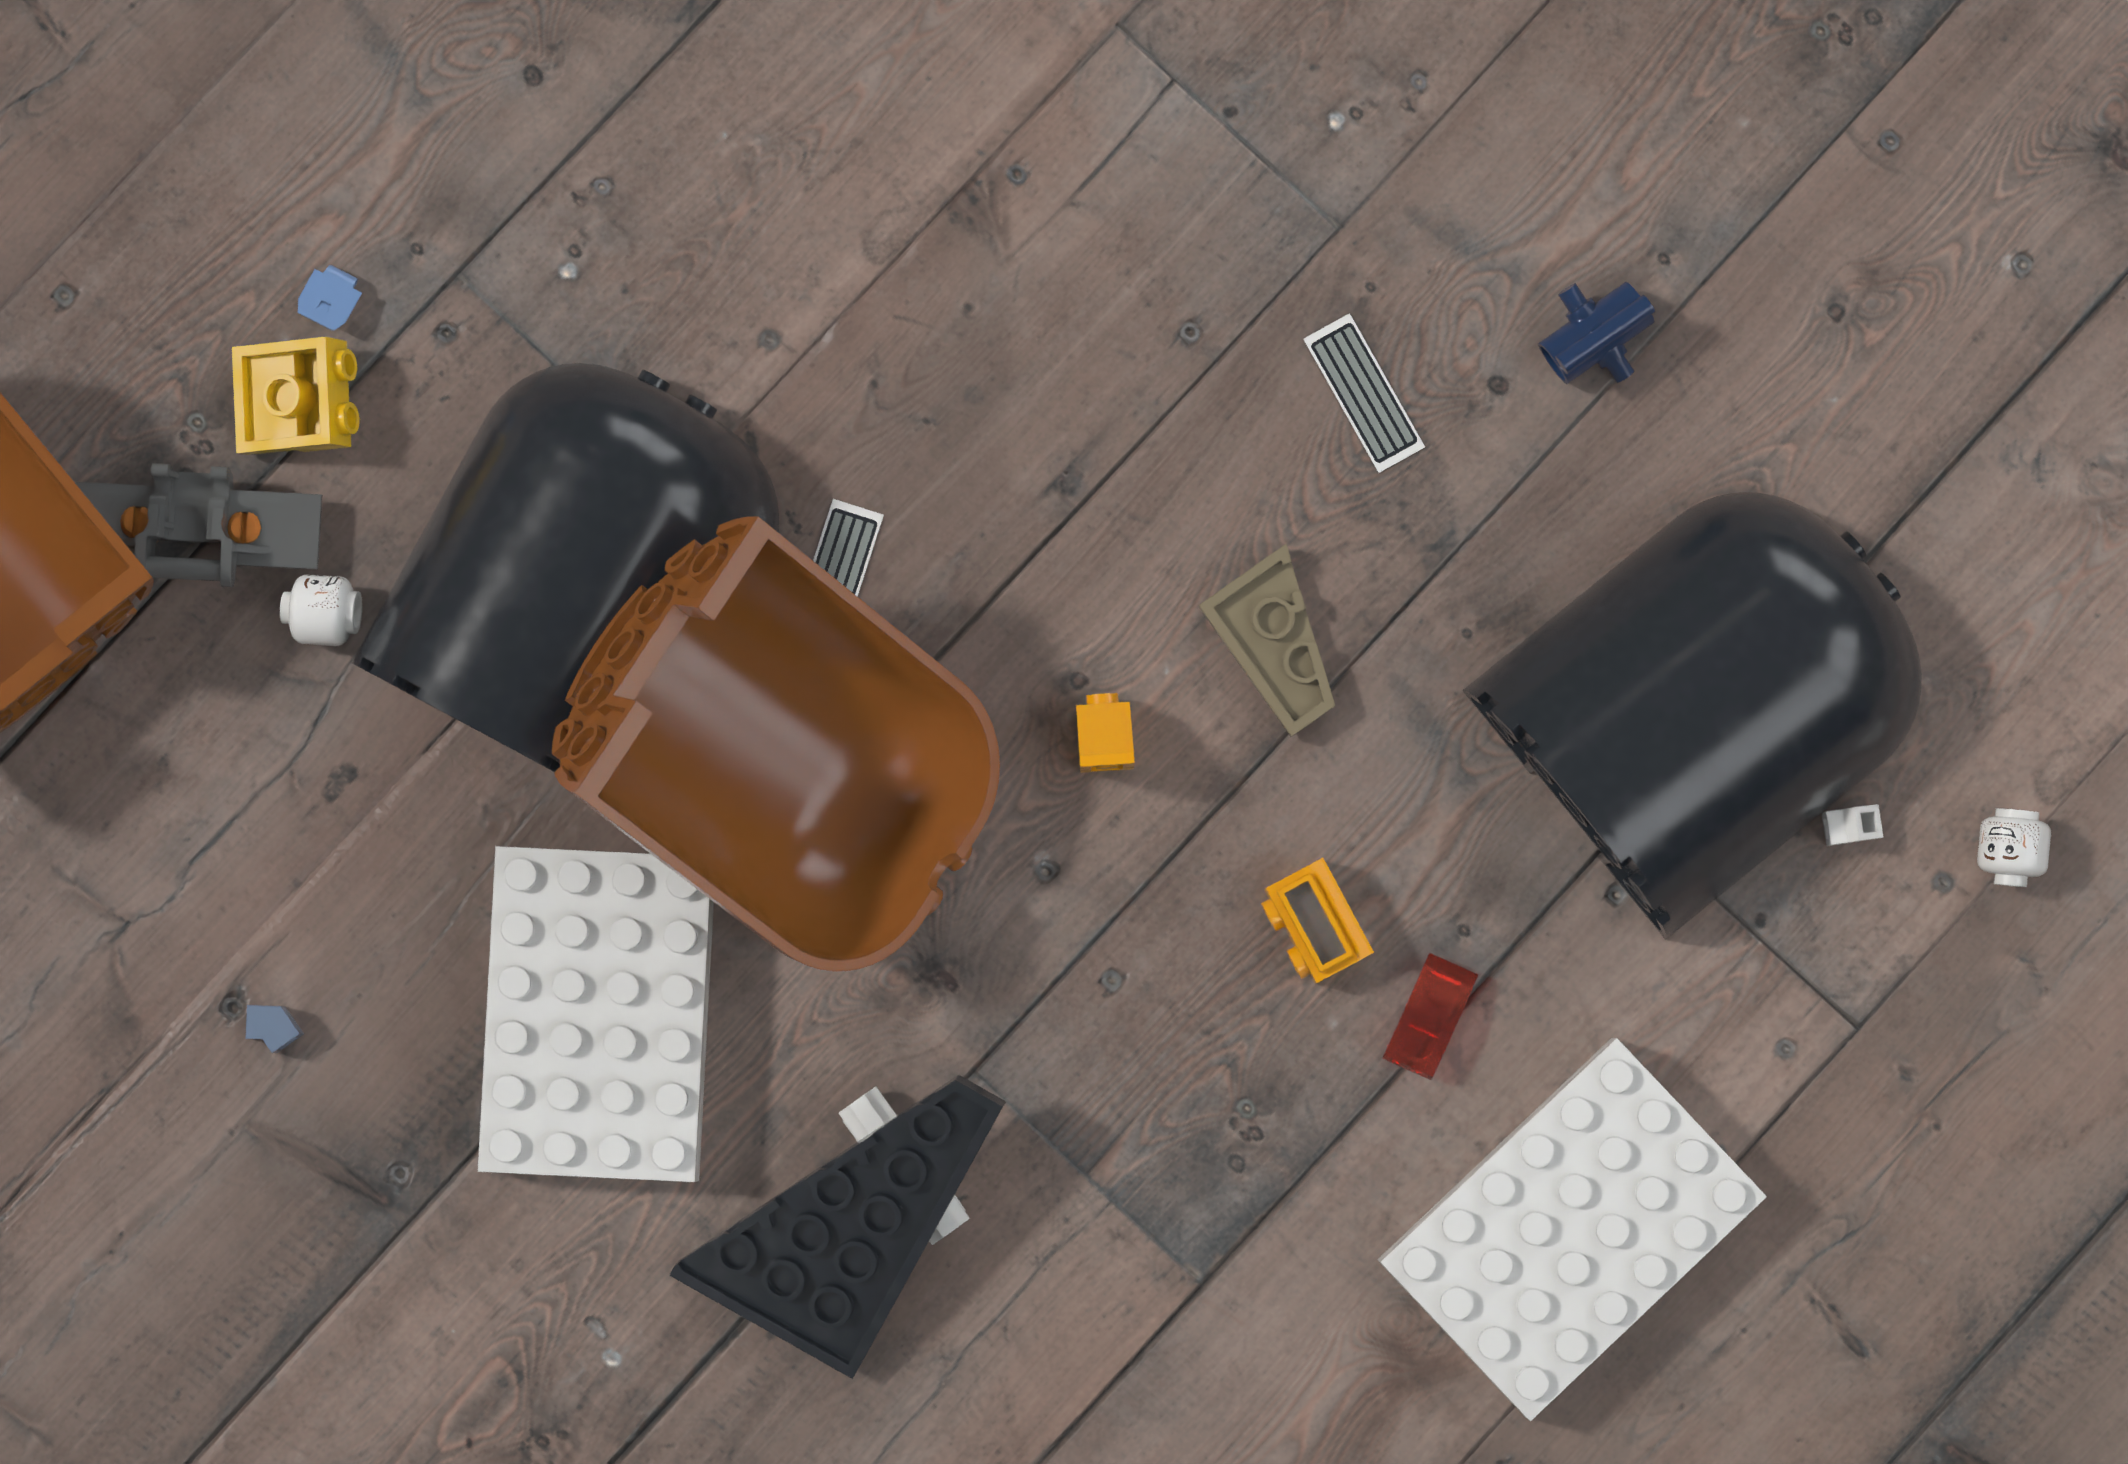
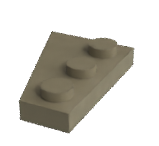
M1287 544L1199 604V609L1290 737H1293L1335 707Z

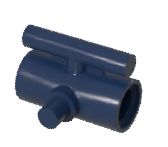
M1624 282L1596 303L1592 298L1586 299L1576 283L1562 290L1558 296L1569 311L1565 315L1569 322L1538 343L1544 358L1557 376L1565 384H1569L1597 363L1601 369L1607 367L1617 383L1631 376L1635 371L1624 356L1627 352L1624 344L1655 322L1652 315L1655 313V309L1645 295L1640 296L1628 282Z

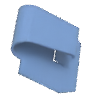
M329 265L323 273L314 269L298 298V313L332 331L336 330L346 323L362 294L354 289L358 278L332 265Z

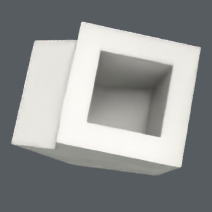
M1878 804L1822 813L1827 846L1883 838Z

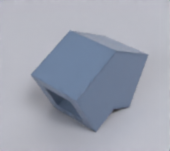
M247 1005L245 1039H262L271 1053H278L304 1035L285 1006Z

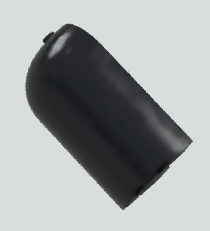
M572 363L557 365L535 372L508 389L490 409L356 653L352 664L555 772L560 767V760L552 754L555 727L565 719H568L573 707L565 701V698L584 660L605 628L641 585L649 589L668 574L665 571V564L669 558L694 539L703 546L716 538L719 525L743 517H760L779 533L778 502L771 478L755 452L731 430L713 419L717 412L716 408L692 395H689L685 402L667 393L670 387L668 382L642 369L637 378L606 366Z
M1756 492L1729 493L1710 498L1690 507L1462 690L1529 773L1536 772L1601 852L1598 858L1665 940L1886 761L1903 742L1912 726L1919 706L1922 680L1920 658L1907 621L1895 603L1901 598L1896 587L1884 574L1879 573L1877 576L1863 560L1867 556L1866 552L1849 532L1846 531L1840 536L1826 522L1806 508L1774 495Z

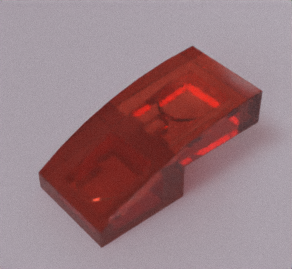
M1429 953L1423 963L1406 1006L1401 1012L1382 1059L1432 1080L1461 1017L1478 974Z

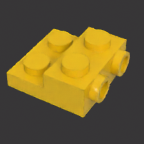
M316 337L232 347L236 453L252 455L291 450L310 452L351 447V434H355L358 431L360 418L355 404L349 402L348 381H352L356 377L357 361L354 353L347 349V341L330 337Z

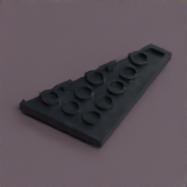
M957 1075L680 1259L673 1267L669 1276L853 1379L1006 1101L966 1078Z

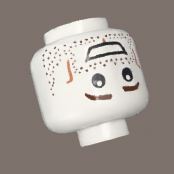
M302 575L295 581L291 592L284 591L282 594L280 620L282 624H289L291 634L298 643L339 646L348 640L350 634H357L362 618L361 593L353 591L351 583L344 577Z
M1996 808L1995 817L1984 819L1980 826L1977 857L1979 868L1984 872L1995 874L1994 884L2027 887L2028 877H2039L2047 871L2051 839L2050 827L2048 824L2039 821V812Z

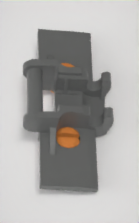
M152 463L151 475L154 477V486L75 482L153 578L220 581L222 587H234L236 567L240 566L318 570L322 494L233 490V474L229 467L211 466L210 473L175 472L171 464ZM159 540L221 543V560L155 557V545Z

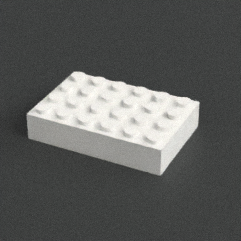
M495 846L478 1172L682 1182L699 1181L714 902L652 854Z
M1611 1038L1377 1260L1523 1416L1531 1421L1767 1196L1617 1038Z

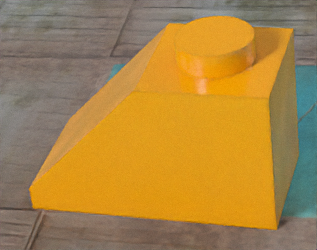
M1118 693L1086 695L1087 705H1076L1080 773L1134 769L1130 702H1119Z

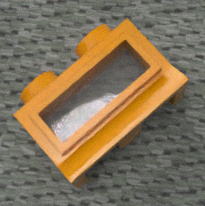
M1324 858L1264 889L1269 899L1261 903L1262 908L1275 931L1285 927L1294 944V947L1286 950L1301 979L1310 975L1316 984L1374 953Z

